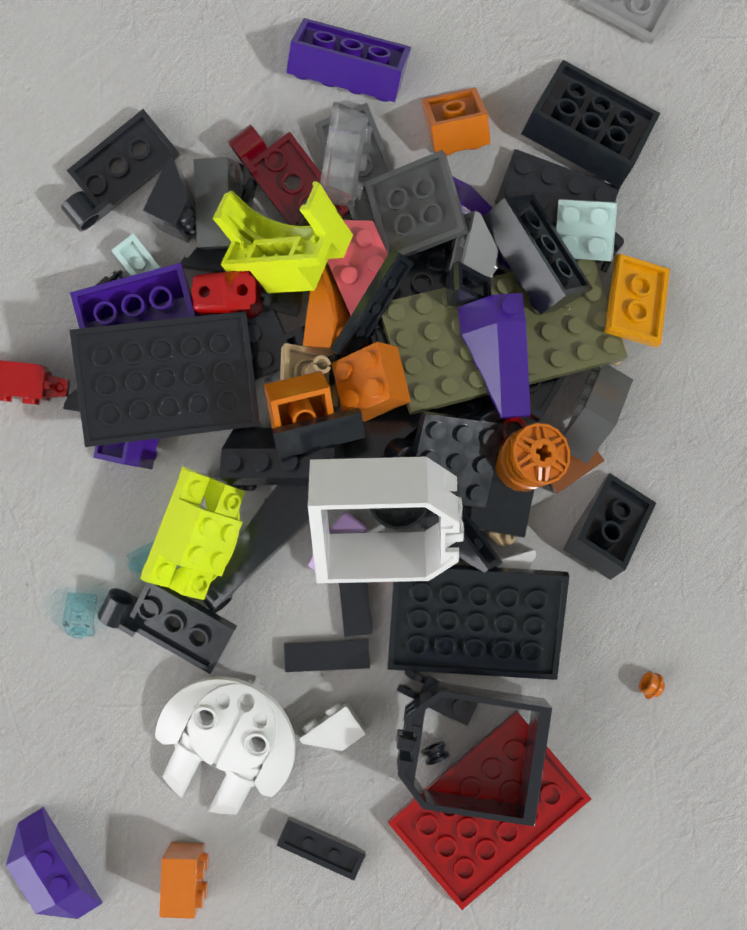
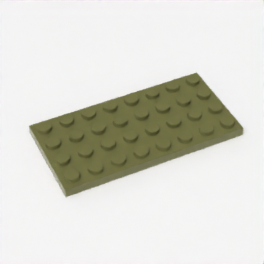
M575 259L593 289L562 308L540 315L532 307L528 294L517 283L514 272L491 278V295L522 293L526 318L529 385L621 362L628 357L622 338L604 333L609 301L593 260ZM446 288L391 300L380 318L387 343L397 346L411 399V402L407 403L410 415L489 395L486 383L479 369H476L474 365V358L468 346L464 344L461 338L457 310L460 306H447Z

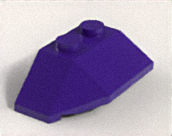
M44 807L18 822L6 867L35 914L79 919L103 903Z

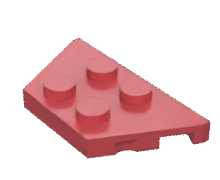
M343 220L352 232L353 237L344 258L328 259L327 261L350 315L388 256L373 221Z

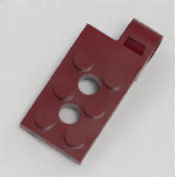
M250 124L227 141L288 225L311 226L301 213L300 207L309 198L314 181L321 184L341 218L349 213V209L291 132H288L267 148L263 139ZM291 176L298 177L301 180L300 187L296 190L287 189L285 186L287 178Z

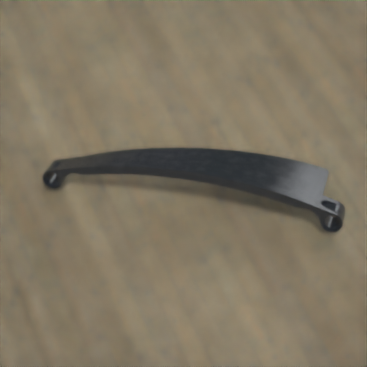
M404 404L368 421H363L365 438L346 442L344 445V459L384 458L385 447L391 440L395 438L406 440L417 431L421 412L410 415L407 404ZM341 405L334 413L342 412ZM448 406L428 410L425 412L440 413ZM277 485L238 538L234 552L224 569L222 577L217 576L210 583L205 599L202 600L209 610L217 613L229 604L234 592L310 522L308 512L309 485Z

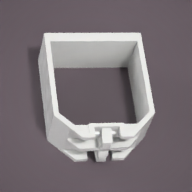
M428 457L310 460L308 512L317 583L429 581L458 563L459 547L447 548L455 542L464 540V525L461 519L462 499L450 492L457 491V476ZM426 507L439 516V522L425 532L330 534L327 509Z

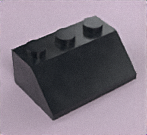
M168 157L143 212L159 230L189 243L190 238H195L197 235L195 202L187 180L174 159Z

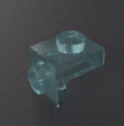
M67 593L62 625L67 635L76 639L95 636L93 622L98 600L96 594Z

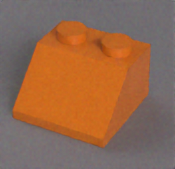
M476 87L421 99L430 143L434 153L443 150L446 156L457 151L466 149L476 150L491 144L488 113Z

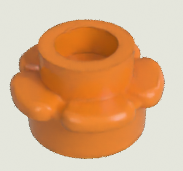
M647 672L643 675L639 683V691L645 694V698L652 699L653 697H659L665 689L663 676L652 672Z

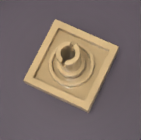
M285 343L281 347L280 380L322 371L330 387L333 410L338 407V390L336 385H330L329 370L331 367L329 365H331V362L328 359V356L336 353Z

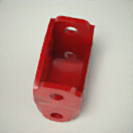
M250 271L199 274L194 276L192 280L193 308L201 316L246 311L247 319L255 318L263 311V301H260L262 289L258 286L259 281Z

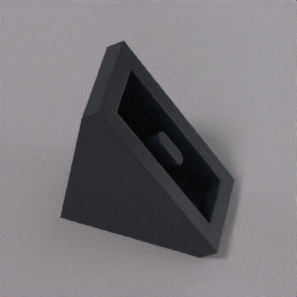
M459 261L453 263L446 277L447 306H463L491 296V278Z

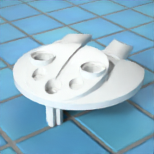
M231 677L200 679L184 686L165 705L157 722L155 738L162 745L174 744L175 750L162 777L181 798L184 796L200 761H205L211 766L214 763L217 765L216 768L226 773L208 812L236 815L251 787L256 786L262 795L273 797L285 784L295 760V735L290 720L283 708L259 684L261 679L256 677L254 681L249 679L248 682ZM204 710L210 711L213 716L207 715ZM255 736L261 737L265 742L258 741Z

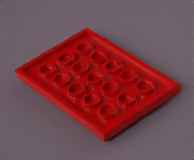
M516 710L424 790L517 804L529 724ZM547 746L535 827L425 810L421 808L415 798L388 820V824L458 907L463 910L591 800V797Z

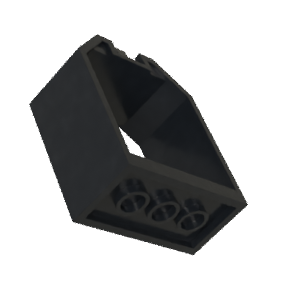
M437 682L405 705L403 729H398L396 734V747L398 749L397 774L422 809L535 827L552 707L545 698ZM442 697L531 711L517 804L423 789L415 775L425 710Z

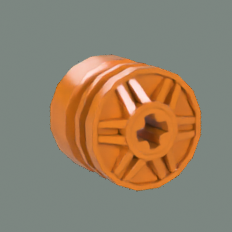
M535 423L511 433L501 440L495 470L506 486L515 491L527 492L556 482L566 473L570 464V448L566 438L558 429L549 424Z

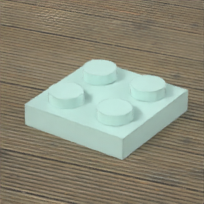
M559 199L556 231L574 259L613 260L618 202Z

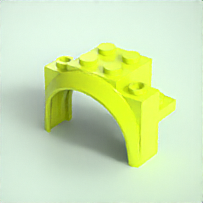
M316 181L312 183L313 189L306 204L300 207L301 213L311 226H294L269 219L249 207L233 191L224 194L212 218L231 241L221 266L226 272L250 271L267 293L315 291L328 259L344 258L353 234L338 214L321 184Z
M182 466L150 554L141 572L140 579L147 583L168 587L184 596L204 600L210 583L217 576L222 577L224 569L234 552L239 530L243 523L240 521L239 508L246 491ZM203 497H205L206 508L200 506Z

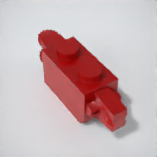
M0 360V401L12 402V397L23 398V404L40 405V400L49 401V398L69 396L70 380L52 376V372L48 367L40 364Z

